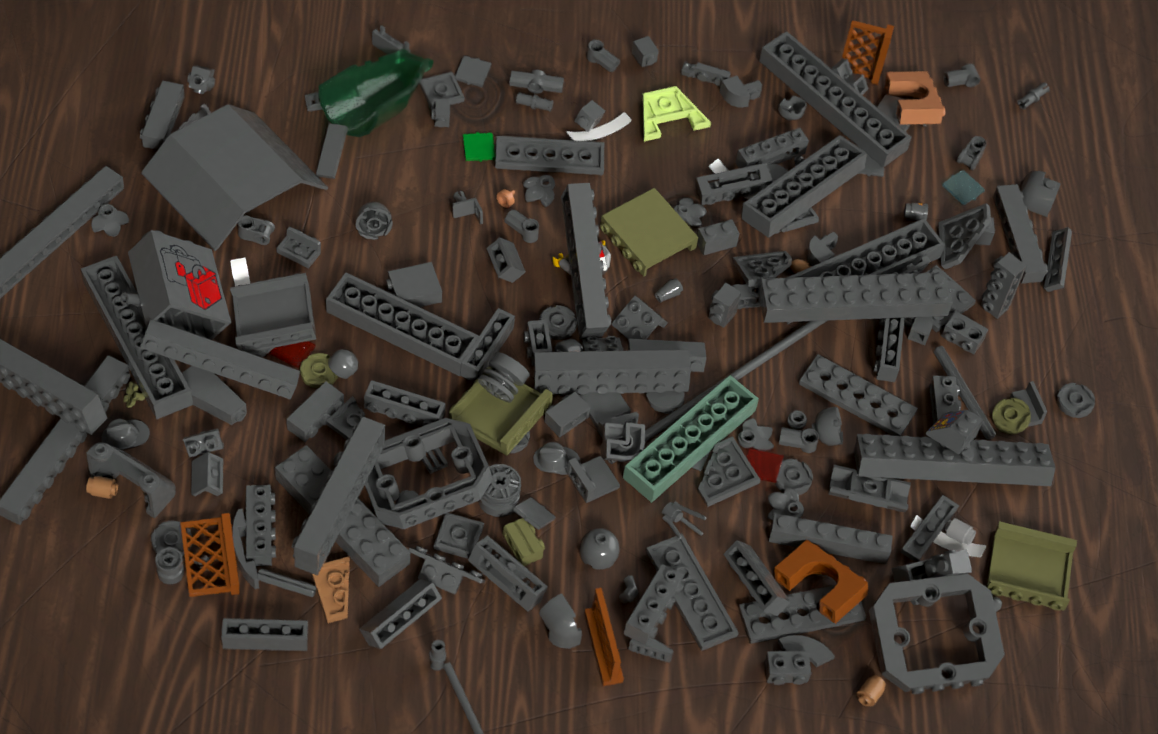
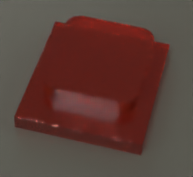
M305 341L273 348L270 354L300 369L301 363L308 358L316 345Z
M749 449L747 459L760 480L777 482L784 455Z

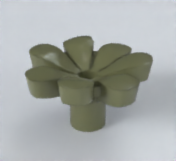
M130 382L129 387L126 389L128 395H125L123 401L127 402L126 407L134 406L136 400L144 401L145 399L143 393L138 392V384Z

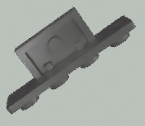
M416 545L415 548L409 547L408 549L410 553L426 559L418 579L433 582L435 586L450 593H457L464 576L481 584L486 581V579L481 578V573L475 570L465 571L463 570L464 566L456 562L449 564L445 562V557L434 553V556L426 554L427 550Z

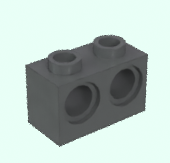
M955 311L946 324L942 337L965 351L975 354L984 341L988 329Z

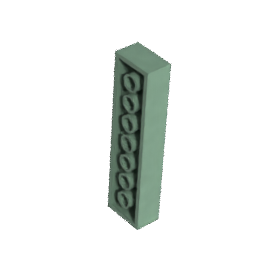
M731 375L728 376L625 466L623 479L652 503L709 453L715 444L721 442L756 411L759 398Z

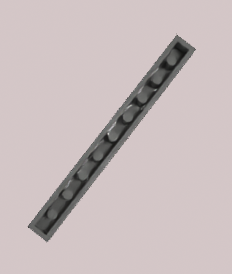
M105 166L92 179L85 182L76 193L71 194L69 199L59 205L52 214L46 216L36 228L31 229L29 234L19 240L11 250L5 252L0 258V298L91 219L102 205L109 203L124 189L123 177Z
M107 356L85 385L86 388L98 394L105 412L111 400L118 396L123 384L129 381V367L127 364ZM60 419L0 499V516L18 525L24 519L26 520L30 516L34 505L41 501L45 490L52 486L56 475L63 471L67 460L74 456L78 445L85 441L87 432H81L74 424L66 423Z

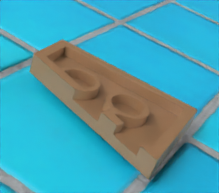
M350 556L324 563L318 575L311 573L327 623L348 618Z

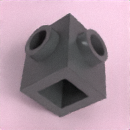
M198 65L193 66L192 72L189 73L187 79L189 88H193L194 92L201 94L210 91L215 84V78H213L215 70Z

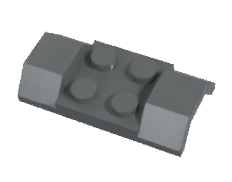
M834 465L828 495L905 513L908 509L907 499L911 483L893 478L858 476V472L855 469Z

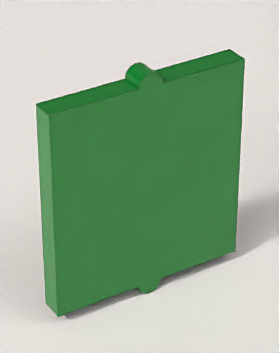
M476 132V134H463L466 161L479 160L482 162V160L496 159L493 133Z

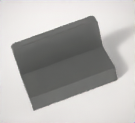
M1031 381L1025 390L1015 391L1010 395L1011 398L1023 400L1028 405L1031 412V421L1028 427L1042 424L1047 414L1034 382Z
M207 452L192 461L191 495L197 496L204 491L216 496L223 493V458Z

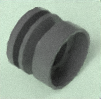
M496 352L489 362L493 370L484 369V375H480L478 382L494 397L511 403L514 395L519 392L515 385L522 386L530 374L524 366L513 358L501 352Z
M494 464L489 466L493 480L478 503L481 509L488 515L505 517L512 514L514 507L519 504L521 477L511 466Z

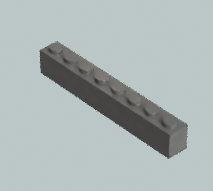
M152 319L149 321L140 347L290 400L296 389L300 374L299 370Z

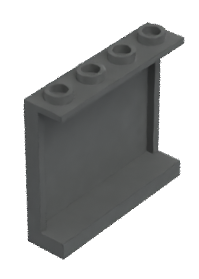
M306 273L230 287L234 302L237 337L235 339L238 350L249 353L316 339L310 286Z

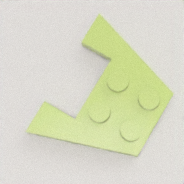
M677 87L643 93L644 141L661 138V132L657 124L688 117L693 130L708 128L711 125V122Z

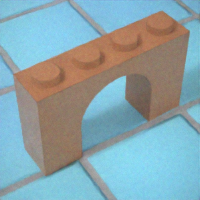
M927 71L887 72L885 89L888 95L919 98L918 100H898L896 117L900 125L941 124L942 117L945 116V107L942 106L941 98L938 97L937 89L933 85V79L930 78Z

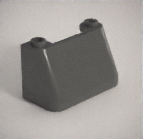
M100 442L93 445L86 453L91 477L100 476L116 479L120 474L146 492L145 502L148 503L146 512L153 518L157 517L176 494L175 484L171 480L123 450Z

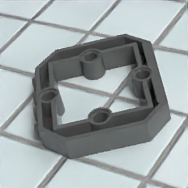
M444 418L386 440L385 446L365 483V488L376 516L382 524L406 529L479 501L493 478L471 425ZM455 442L456 448L451 453L455 469L460 474L468 473L470 477L441 488L433 487L423 495L395 505L393 501L397 500L400 495L396 480L392 475H383L380 469L407 459L414 462L420 461L425 457L426 452Z
M969 574L889 583L869 609L881 675L904 692L912 691V694H920L924 692V689H932V692L944 690V687L951 686L952 689L964 687V684L971 683V686L983 685V681L991 676L1005 655L991 590ZM925 591H929L932 594V599L925 595ZM965 594L970 621L964 626L963 633L968 640L975 641L979 662L955 666L951 663H943L937 668L907 672L903 648L909 644L910 635L906 629L898 627L893 603L917 600L920 605L929 607L937 602L940 597ZM973 625L979 628V634L973 631ZM894 635L901 638V644L895 642ZM942 670H944V671H946V672L948 673V675H949V678H948V679H945V678L942 676V674H941V671H942Z

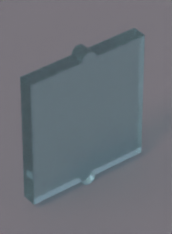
M964 170L955 176L952 175L942 185L963 205L976 200L977 196L985 192V189Z

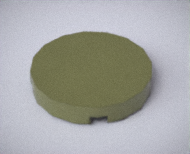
M315 353L309 355L305 361L303 360L300 374L301 379L306 385L318 389L325 382L331 385L335 383L338 376L329 368L328 359L331 357L330 355Z
M1017 398L1003 399L993 409V423L995 427L1006 434L1023 432L1031 421V412L1028 405L1023 400Z

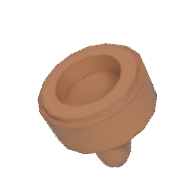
M503 189L497 193V201L502 207L509 208L514 204L513 195L515 190L509 192Z

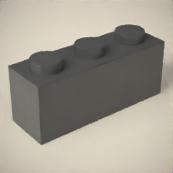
M325 382L287 418V430L304 442L309 438H313L317 434L318 429L322 425H326V420L344 405V394L328 382Z

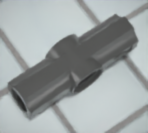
M533 70L531 73L511 71L509 86L528 88L532 93H541L543 90L562 93L564 78L545 75L541 70Z

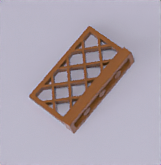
M852 20L842 58L848 59V62L853 65L851 67L852 73L863 74L864 77L872 79V84L878 85L894 26L887 24L885 29ZM853 28H859L862 32L857 33ZM875 32L881 35L874 37L871 33ZM867 35L869 40L864 41L861 37ZM857 39L859 43L854 45L851 40ZM873 43L876 48L871 49L868 45ZM864 47L866 51L861 53L858 48ZM854 51L856 55L850 56L848 52ZM871 55L873 59L868 61L865 56ZM860 58L863 63L857 64L855 60ZM867 66L870 72L864 71L862 68Z
M230 513L221 514V518L180 522L189 597L231 592V595L239 594V580ZM218 524V530L214 535L206 530L209 525ZM194 527L199 531L191 537L186 533L185 528ZM202 533L210 538L205 545L196 540ZM213 541L221 545L216 553L208 548ZM193 543L201 548L196 555L188 551V548ZM204 551L212 555L207 563L198 558ZM215 559L223 563L219 570L210 566ZM195 561L203 565L198 573L190 569V566ZM206 569L214 573V576L209 581L201 576ZM219 576L225 580L226 586L217 587L213 582ZM197 579L206 584L202 589L193 590L192 585Z
M602 588L595 589L592 608L585 609L584 614L603 686L623 683L624 677L620 666L621 660Z

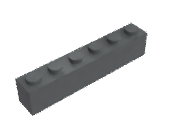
M1018 184L997 186L993 199L1011 253L1026 265L1021 278V284L1042 282L1048 268L1047 264L1043 261V253L1039 249L1038 238L1034 234L1032 220H1029L1028 208L1023 202V193L1019 190Z
M774 513L769 542L798 548L806 540H809L829 554L886 564L891 554L893 536Z

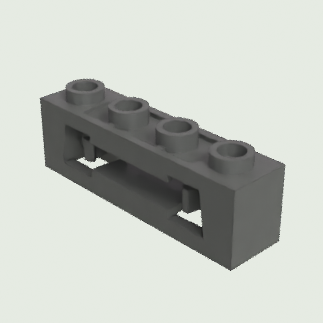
M797 128L739 149L736 165L740 169L754 166L755 163L759 165L760 162L761 164H779L798 155L805 154L809 140L801 128Z
M767 163L697 177L696 189L701 205H711L719 201H729L733 198L757 194L772 184V178ZM759 170L758 173L748 175V172H754ZM719 179V181L708 183V181Z
M489 536L475 544L468 559L471 564L526 611H530L541 602L548 586ZM492 549H494L496 552H498V553L501 555V557H500L499 559H498V557H499L498 554H495V555H492V554H491V553H492ZM527 577L536 586L534 588H531L530 586H528L530 581L527 580L526 583H524L522 580Z

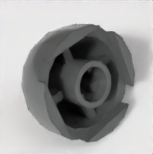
M379 202L365 203L356 212L355 225L362 237L373 240L379 239L377 236H386L392 229L391 213L385 205Z
M837 407L823 409L817 414L815 423H812V429L818 432L819 441L825 445L835 446L843 444L842 422L839 409Z
M604 528L588 531L583 536L579 547L582 561L585 564L591 565L593 569L611 567L618 559L620 552L617 537Z

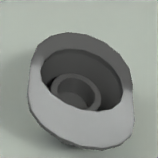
M115 419L109 423L101 437L102 443L124 450L144 444L148 440L150 433L148 426L142 421Z
M549 442L540 447L533 457L534 464L539 470L561 475H568L567 467L569 460L576 458L580 464V457L574 450L563 447L556 442Z

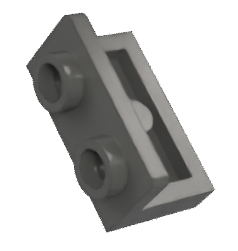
M288 227L287 236L277 247V253L309 269L321 254V242L314 237L302 233L298 229Z

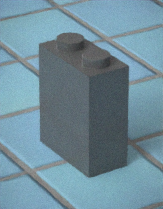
M432 262L388 271V279L385 280L387 290H391L392 295L418 307L442 302V289Z

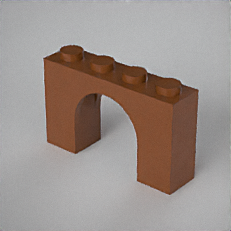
M809 540L802 543L774 568L775 580L789 591L805 577L812 574H824L833 578L837 585L820 600V613L835 624L868 595V582L865 578L852 572L848 566L841 564L834 556L828 555L817 544H813Z

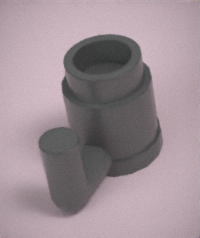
M905 203L904 218H909L910 220H922L925 218L927 220L928 203Z

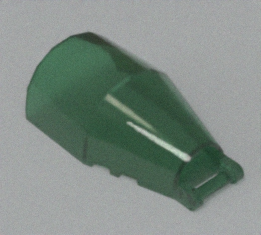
M401 49L395 53L379 57L378 61L372 63L368 60L365 61V65L359 67L356 64L351 65L319 85L321 107L332 124L347 126L346 135L354 137L368 135L399 115L406 108L424 73L433 67L434 61L430 58L425 59L411 54L406 49Z

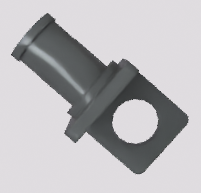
M463 191L454 193L453 198L456 203L452 204L453 217L458 218L475 214L480 225L483 224V211L477 199L467 200Z

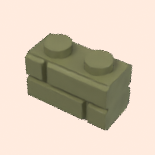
M521 518L503 527V536L519 563L526 566L543 557L545 546L543 541L535 536V528L532 524Z

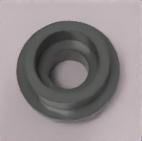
M793 411L789 414L787 421L790 427L802 429L807 423V418L803 412Z

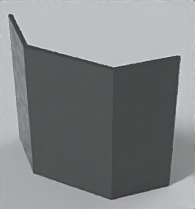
M229 104L171 133L142 171V175L214 251L220 247L246 212L290 188L304 183L321 189H328L325 183L255 113Z

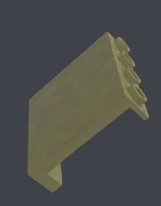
M655 188L602 215L600 228L602 232L609 236L613 245L622 251L623 256L629 259L634 269L640 272L643 277L646 276L647 269L686 247L690 251L697 247L699 237Z
M476 379L469 391L464 392L459 402L450 408L449 415L452 420L469 423L478 440L508 456L553 404L552 392L545 389L541 394L525 384L522 386L515 385L519 392L514 395L513 401L509 403L491 395Z
M999 521L994 532L986 587L996 596H1006L1016 601L1022 600L1033 605H1043L1054 610L1064 611L1070 602L1068 590L1073 552L1077 546V540Z

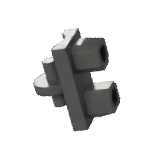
M218 428L183 438L189 457L224 448Z

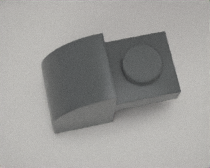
M842 58L832 68L835 73L861 95L868 90L864 75L852 73L848 59Z
M736 75L722 80L720 93L730 105L739 108L748 107L749 100L760 97L762 84L758 80L743 85Z
M835 232L824 235L821 239L816 235L811 239L806 256L811 267L835 257V254L831 251L836 247L838 235Z
M905 317L904 325L911 327L908 339L926 345L933 326V318Z

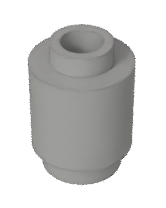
M956 518L949 520L945 526L946 536L962 544L966 543L969 545L976 534L972 526Z

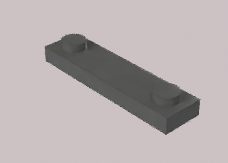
M1069 227L1053 231L1047 266L1048 271L1044 286L1047 292L1064 288L1072 230Z
M942 495L902 548L901 553L914 562L920 561L958 510L959 505Z

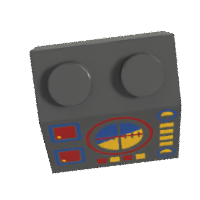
M969 410L946 413L926 432V435L955 453L960 454L977 436L984 419Z

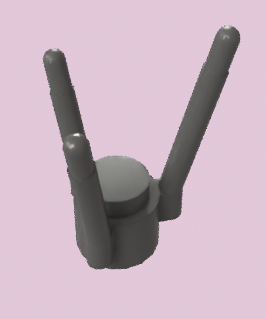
M676 501L674 503L670 502L664 507L662 519L668 523L679 539L682 538V535L673 522L682 521L700 536L703 535L702 531L683 517L682 511L703 520L707 519L706 516L681 506Z

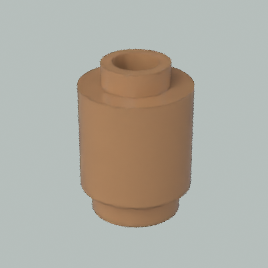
M89 477L86 491L91 493L92 496L112 499L113 495H117L118 484L112 478Z
M876 675L868 678L857 692L859 702L864 706H874L885 691L886 684L884 680Z

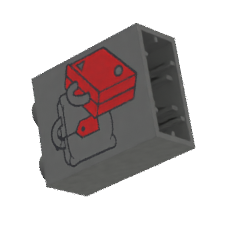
M151 230L145 233L141 240L128 252L146 327L150 319L212 340L231 323L212 249L196 245L189 240H181L165 235L161 231Z

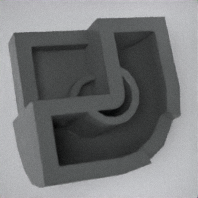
M1032 171L1025 176L1020 187V191L1023 193L1024 205L1027 206L1028 210L1048 217L1061 183L1044 177L1046 172Z
M606 422L603 424V438L600 445V453L603 460L631 461L643 451L645 444L644 424L628 422L624 425Z
M561 593L548 601L540 610L539 615L547 629L550 630L548 639L560 648H572L580 645L582 630L580 628L577 629L573 619L576 617V614Z

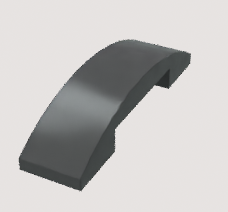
M238 509L233 524L236 562L246 581L254 589H259L255 561L246 562L240 537L246 536V522L243 509Z

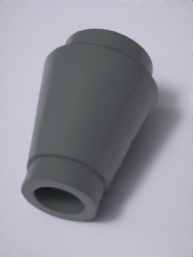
M669 279L654 295L661 303L680 295L683 287L678 279Z

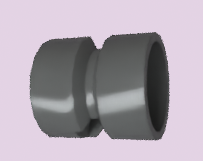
M173 547L161 549L155 557L157 576L165 584L178 583L184 576L182 554Z

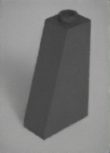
M191 366L182 373L191 389L194 406L230 425L240 422L245 418L247 414L246 403L214 373Z

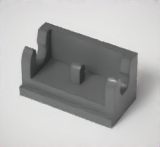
M382 25L380 26V32L376 29L372 31V45L398 62L410 53V44L405 41L403 45L386 34L385 27Z

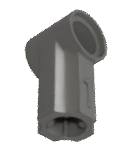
M590 41L586 55L588 61L600 64L609 72L616 70L620 60L604 49V44L601 41Z
M967 64L960 70L944 72L943 75L946 87L966 84L967 87H973L981 81L973 64Z
M512 209L506 216L505 223L519 232L525 242H536L539 236V223L535 219H528L517 210Z
M782 427L779 445L796 447L805 453H812L817 448L819 434L814 429L800 431Z

